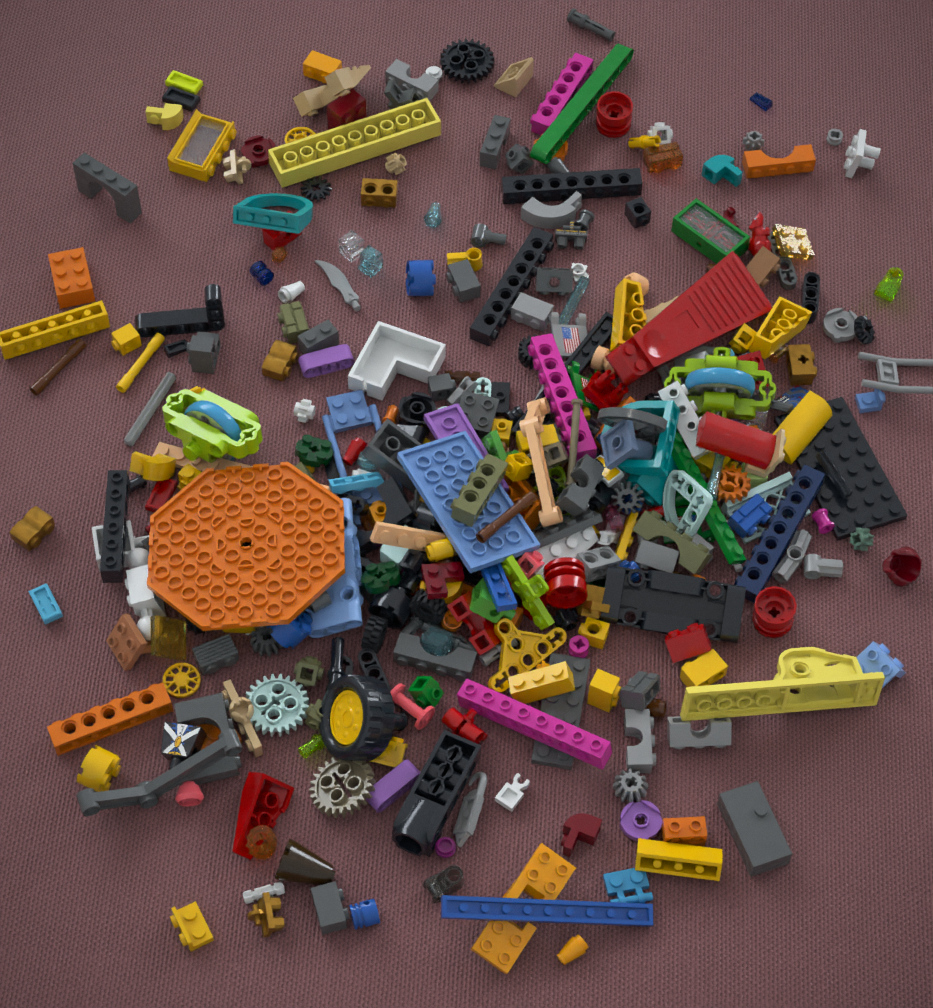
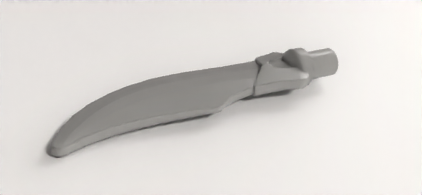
M315 260V263L326 273L331 285L341 292L345 303L352 306L354 311H359L361 309L358 303L359 296L352 290L345 275L336 266L325 261Z

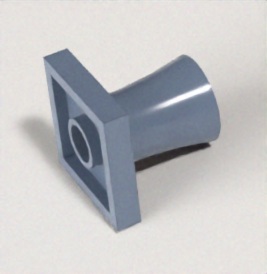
M630 420L620 421L600 436L605 466L610 470L626 459L650 460L653 455V446L650 442L636 439L633 422Z

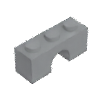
M398 59L385 71L386 84L394 79L403 91L414 88L422 99L428 98L429 102L439 91V79L426 73L419 78H411L410 65Z
M625 709L624 736L636 737L641 742L636 746H627V773L630 768L632 773H636L638 770L640 773H651L652 766H656V753H652V747H655V735H651V729L654 728V717L650 716L649 709H644L643 711Z
M681 716L667 717V740L670 747L675 749H683L685 747L704 748L705 746L723 748L726 745H731L732 722L730 717L708 719L707 726L701 731L692 730L690 721H682Z

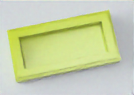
M173 70L165 80V85L196 95L203 86V81Z

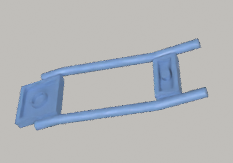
M363 390L326 397L330 415L322 416L328 440L332 443L333 457L340 478L348 476L334 432L352 430L369 426L373 423L377 432L382 425L376 404L367 407ZM375 487L365 488L363 491L351 490L345 493L366 500L369 506L378 500L384 502ZM354 505V507L361 508L362 505ZM353 515V519L357 526H362L361 521L359 519L360 517Z

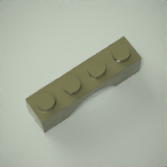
M645 510L632 530L647 541H654L662 536H667L674 540L680 551L679 564L693 574L699 575L712 557L708 553L709 549L701 543L698 545L692 541L694 538L686 532L680 533L677 530L678 527L672 522L668 521L666 523L661 519L662 515L655 510H652V512Z

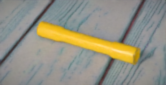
M156 333L147 344L140 357L116 385L118 391L121 393L127 391L137 374L164 342L165 338L162 334Z

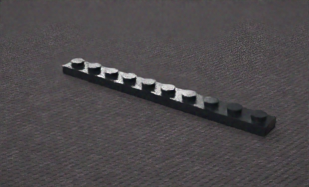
M605 312L564 363L565 367L568 365L572 366V361L580 364L578 374L581 375L591 363L599 345L603 347L611 337L612 314ZM544 389L535 400L545 397ZM527 411L511 429L512 436L516 437V431L521 430L519 422L525 419Z

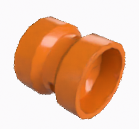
M450 610L445 613L441 620V627L450 632L457 631L462 624V621H456Z

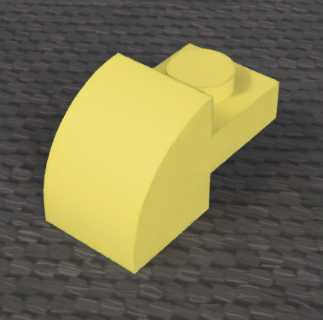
M165 103L164 108L149 106L146 108L147 123L160 124L163 130L174 129L183 121L182 105Z

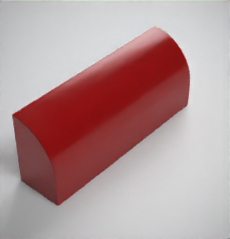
M708 411L702 416L698 424L696 446L766 470L774 454L776 435Z

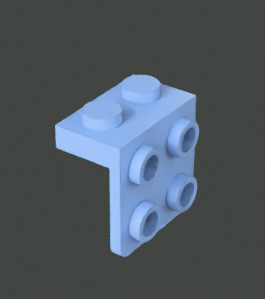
M873 641L857 656V660L863 673L883 672L885 677L883 688L895 676L901 678L906 672L902 669L904 665L896 657L893 659L889 655L891 651L883 643L880 645Z

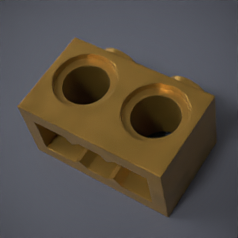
M362 179L361 206L396 208L397 180Z

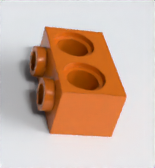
M705 816L663 818L661 826L662 841L705 846L707 839Z

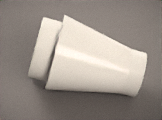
M301 281L283 286L278 291V297L283 303H291L305 290V286Z

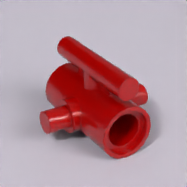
M452 707L442 718V723L451 729L453 734L479 744L481 740L484 741L488 737V734L473 723L477 712L470 708L467 714L463 715L456 708Z

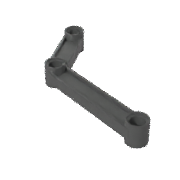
M228 729L218 735L219 740L152 781H144L131 788L95 792L94 789L88 788L78 792L76 797L82 815L92 816L100 810L140 805L143 809L155 806L158 803V798L222 758L239 754L243 748L236 730Z

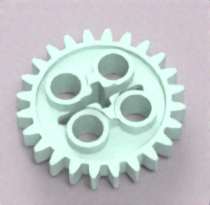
M271 674V679L269 680L266 676H263L264 682L256 680V687L250 685L251 692H246V698L252 702L254 707V714L250 721L252 726L255 725V731L262 728L263 735L270 731L271 737H273L275 732H278L279 737H281L282 731L289 734L290 728L295 731L297 730L296 724L303 725L302 718H307L305 712L309 707L307 705L309 704V698L307 697V691H303L302 684L298 685L295 680L290 682L289 675L286 679H283L282 674H280L275 679L274 674ZM276 691H282L280 694H275ZM260 702H266L265 705H258ZM288 705H294L293 708H287ZM273 716H277V717H278V718L275 719V720L270 719V718L273 717Z

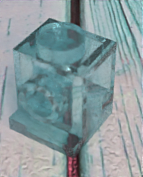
M368 245L360 252V265L358 269L372 278L383 268V254Z

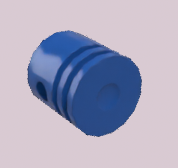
M374 898L359 902V905L357 903L354 906L352 904L349 905L355 930L358 927L360 929L363 928L364 925L368 927L380 923Z

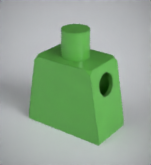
M484 578L472 589L470 610L494 623H497L502 617L509 620L513 619L516 614L514 609L497 612Z

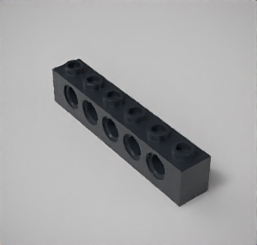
M108 470L100 563L103 583H123L130 494L128 470Z

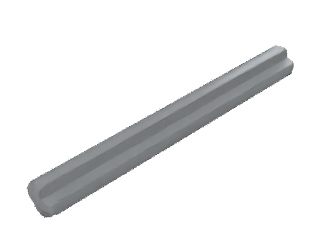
M166 373L124 438L126 445L133 446L176 380L174 373Z

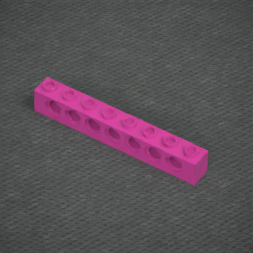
M553 334L531 337L528 353L533 357L534 369L539 372V382L544 385L546 399L549 398L550 411L555 414V423L557 428L560 427L561 439L567 445L566 451L569 457L573 412L571 400L578 398ZM580 408L576 462L586 454L596 459L597 446L582 408Z
M466 679L457 693L461 707L467 710L472 708L477 714L597 768L603 770L612 755L610 741L472 680Z

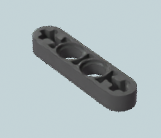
M772 231L770 236H768V240L771 241L772 253L775 254L777 251L783 252V256H776L780 258V265L789 267L787 270L779 268L776 272L779 283L783 289L793 290L796 287L797 276L784 236L778 231Z

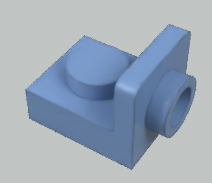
M874 389V392L856 394L855 396L859 413L880 411L886 400L885 393L879 389Z

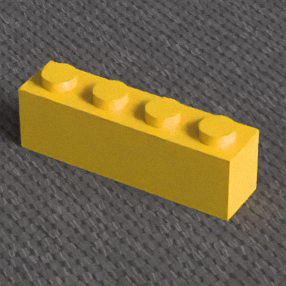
M638 838L635 870L720 881L722 849Z

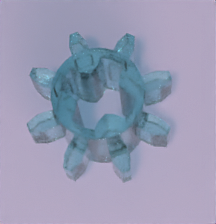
M361 451L357 464L362 466L361 469L372 472V469L377 470L378 466L364 457Z

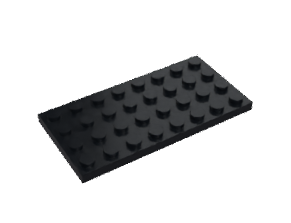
M843 397L826 401L831 407L832 417L796 458L795 462L800 471L805 464L825 474L823 484L815 500L820 509H827L830 521L834 522L835 527H833L832 533L836 540L851 537L850 533L856 532L857 527L873 530L905 520L907 513ZM788 413L774 418L777 428L789 415ZM826 451L852 490L850 497L844 499L817 460L818 452Z

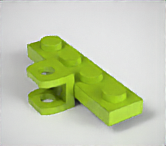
M513 555L506 558L504 562H501L513 590L522 599V604L532 615L535 625L540 630H543L555 623L539 598L549 591V586L544 578L538 574L528 580Z

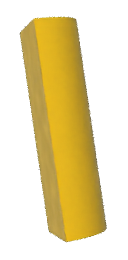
M809 391L773 433L775 435L780 429L785 430L786 443L783 447V452L785 453L783 460L790 465L832 417V410L829 404L812 391Z

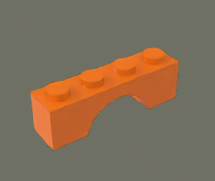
M811 144L794 146L793 152L784 158L769 157L762 150L744 151L742 160L746 179L814 171L816 163Z

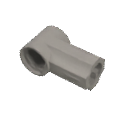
M817 554L804 556L805 578L818 579L821 576L842 577V560L822 559Z

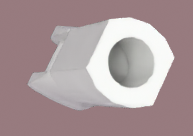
M616 530L599 531L601 536L600 540L597 541L598 544L609 545L618 541L619 533Z

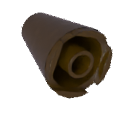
M289 838L274 879L324 885L333 881L336 871L332 870V864Z

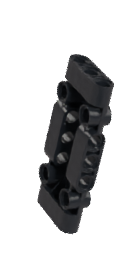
M608 565L602 604L610 605L609 613L601 612L600 621L668 634L676 629H679V631L685 630L687 626L698 623V625L704 624V626L712 625L715 632L712 635H708L709 639L738 643L746 587L720 583L718 581H706L704 578L655 570L643 571ZM635 573L640 574L642 581L635 584L631 581V576ZM718 586L720 594L718 596L711 595L709 592L710 587ZM628 612H632L636 616V620L632 623L627 622L624 618Z

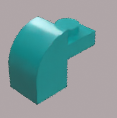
M728 155L713 156L703 163L702 176L712 184H716L722 178H725L735 187L741 184L743 172L734 166L735 159Z

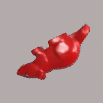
M761 212L757 214L749 226V229L752 231L750 251L753 256L758 253L762 246L772 252L771 241L767 240V236H770V228L766 227L764 230V217Z

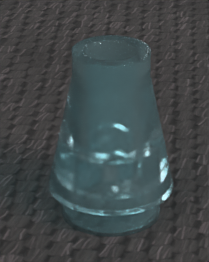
M432 203L424 217L428 227L435 228L442 221L441 205L439 203Z

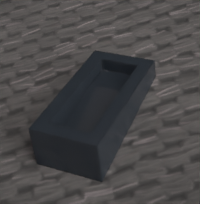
M185 339L164 345V352L168 358L187 351Z

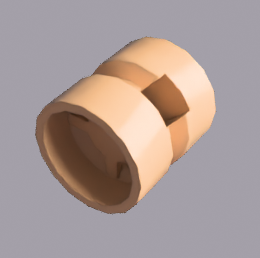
M599 345L593 355L590 367L599 371L609 369L612 371L609 375L614 373L616 376V372L605 358L610 353L609 349Z

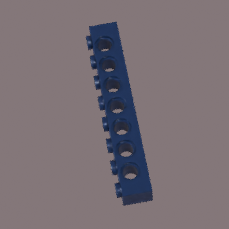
M805 464L801 471L797 470L793 478L795 480L794 484H789L785 495H787L785 500H780L777 506V514L771 516L768 530L764 529L760 536L762 541L759 545L756 544L754 546L751 560L747 559L745 562L743 575H738L734 585L746 587L745 599L755 603L759 592L765 589L772 576V572L779 564L796 530L820 490L825 477L824 473ZM783 516H789L791 519H786ZM767 546H772L774 549H768ZM759 561H763V562H765L766 564L762 565V564H759L758 562H759ZM749 577H756L757 580H752Z

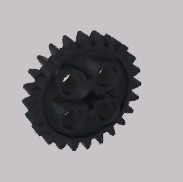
M465 38L464 42L458 39V43L452 41V46L447 44V49H443V53H441V70H444L445 75L449 74V79L455 77V82L459 79L461 83L467 80L468 84H470V80H473L475 83L477 79L482 81L483 76L488 77V73H492L494 68L493 52H490V47L486 48L485 43L480 45L479 40L476 43L474 39L468 42L467 38Z

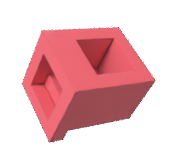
M538 551L525 552L517 561L528 580L534 577L545 565L542 561L543 556Z

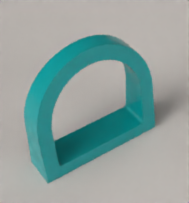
M268 193L254 195L233 206V224L297 234L311 222L313 217V203L304 197L291 194ZM269 206H289L296 208L299 211L296 213H287L262 208Z
M674 400L636 401L623 406L622 408L636 409L662 416L667 420L666 430L659 435L654 460L626 459L617 467L630 474L667 477L680 414L679 407ZM604 425L602 434H604L612 427Z

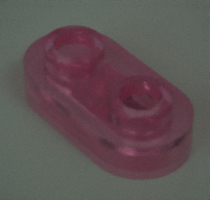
M611 504L605 510L611 530L615 529L616 533L624 531L618 509Z

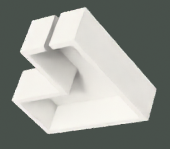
M378 321L348 374V389L354 391L363 390V393L366 391L368 396L383 400L397 373L428 384V377L435 376L438 373L446 357V344Z

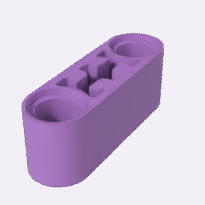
M347 344L306 353L298 359L305 378L347 369L353 366L355 362Z
M408 759L404 760L373 785L375 791L370 792L372 798H366L365 800L378 813L382 812L413 787L421 772Z

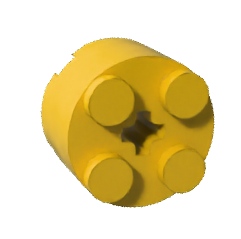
M95 745V749L91 748L82 762L81 768H83L82 775L78 773L77 783L87 788H92L96 792L108 791L111 786L109 782L112 776L117 777L120 772L121 766L119 763L121 758Z

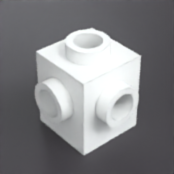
M665 122L654 123V126H650V130L647 131L648 137L657 135L658 131L661 132V143H659L660 146L658 147H666V144H671L673 131L670 129V126L665 125Z

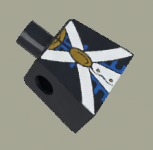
M164 722L161 754L167 760H171L169 770L201 750L207 733L201 727Z

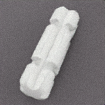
M280 881L274 883L273 886L269 884L255 888L252 892L251 890L244 891V902L249 904L256 899L258 901L262 898L263 892H269L270 897H274V894H284V885Z

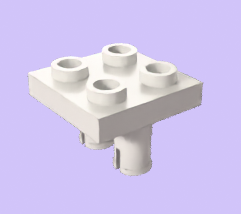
M860 129L858 134L853 136L851 146H848L846 150L848 159H846L844 169H846L845 177L852 178L858 166L872 170L875 159L879 157L881 148L866 145L865 143L866 130ZM863 155L869 156V157H873V158H875V159L867 158V157H864Z

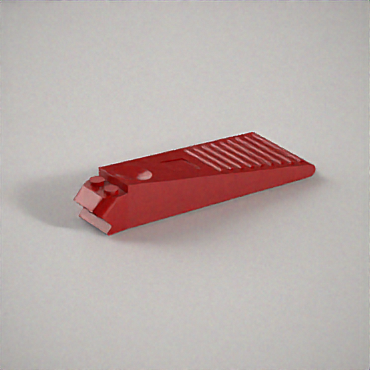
M731 251L631 338L606 355L605 358L626 387L677 358L738 329L744 323L748 324L771 311L772 306L741 259L734 251Z

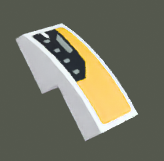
M600 455L594 459L605 467L602 472V481L608 487H611L624 477L623 472L617 466L612 470L606 468L603 456Z

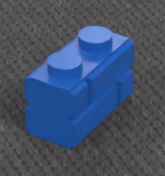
M756 493L729 517L727 524L741 538H745L747 535L751 537L758 530L757 526L759 524L765 525L770 520L773 508Z

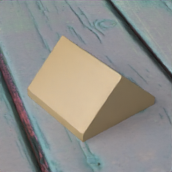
M530 57L511 64L493 86L509 95L517 97L533 77L534 59Z

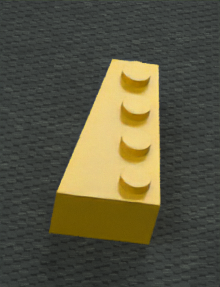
M624 278L615 288L610 352L626 342L646 325L647 317L643 309L644 300L640 282Z

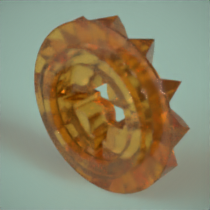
M264 825L250 829L249 835L246 836L247 844L245 845L249 849L248 854L253 855L255 859H267L272 856L277 846V839L272 829ZM259 839L267 841L264 842V844H262L261 846L256 845V842L259 841Z

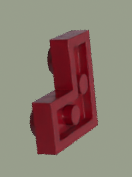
M461 561L421 565L427 599L447 598L448 590L446 583L464 581Z

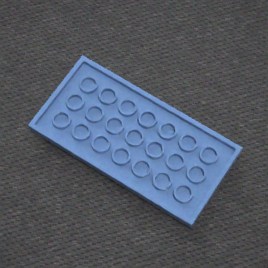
M466 431L397 453V459L469 573L504 562L511 555L515 558L523 555L525 552L539 549V541L520 513L496 531L484 543H480L477 540L476 533L514 505L501 484L497 487L473 527L451 518L452 509H450L454 498H459L462 486L468 484L469 475L471 472L475 473L478 461L484 459Z

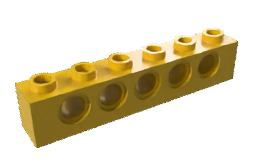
M103 301L1 331L0 349L4 360L109 328V318Z

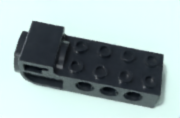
M446 730L442 732L394 822L392 841H394L398 848L419 857L423 854L428 857L432 855L436 842L442 836L443 827L480 759L481 745Z

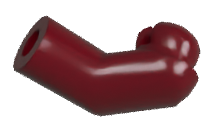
M728 207L724 211L723 217L739 228L733 221L734 214L736 213L735 209Z

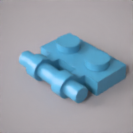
M635 868L603 874L607 896L616 895L617 899H612L610 902L645 904V902L653 900L652 892L643 893L642 891L649 889L650 886L645 871H637ZM635 892V895L624 896V893Z

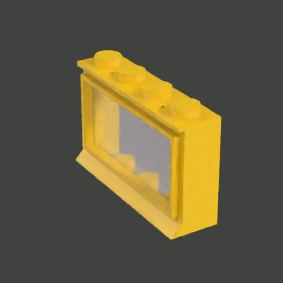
M196 109L167 157L169 171L207 182L210 176L214 175L217 164L221 163L224 152L228 151L231 140H234L237 131L235 130L234 122L231 123L201 114Z

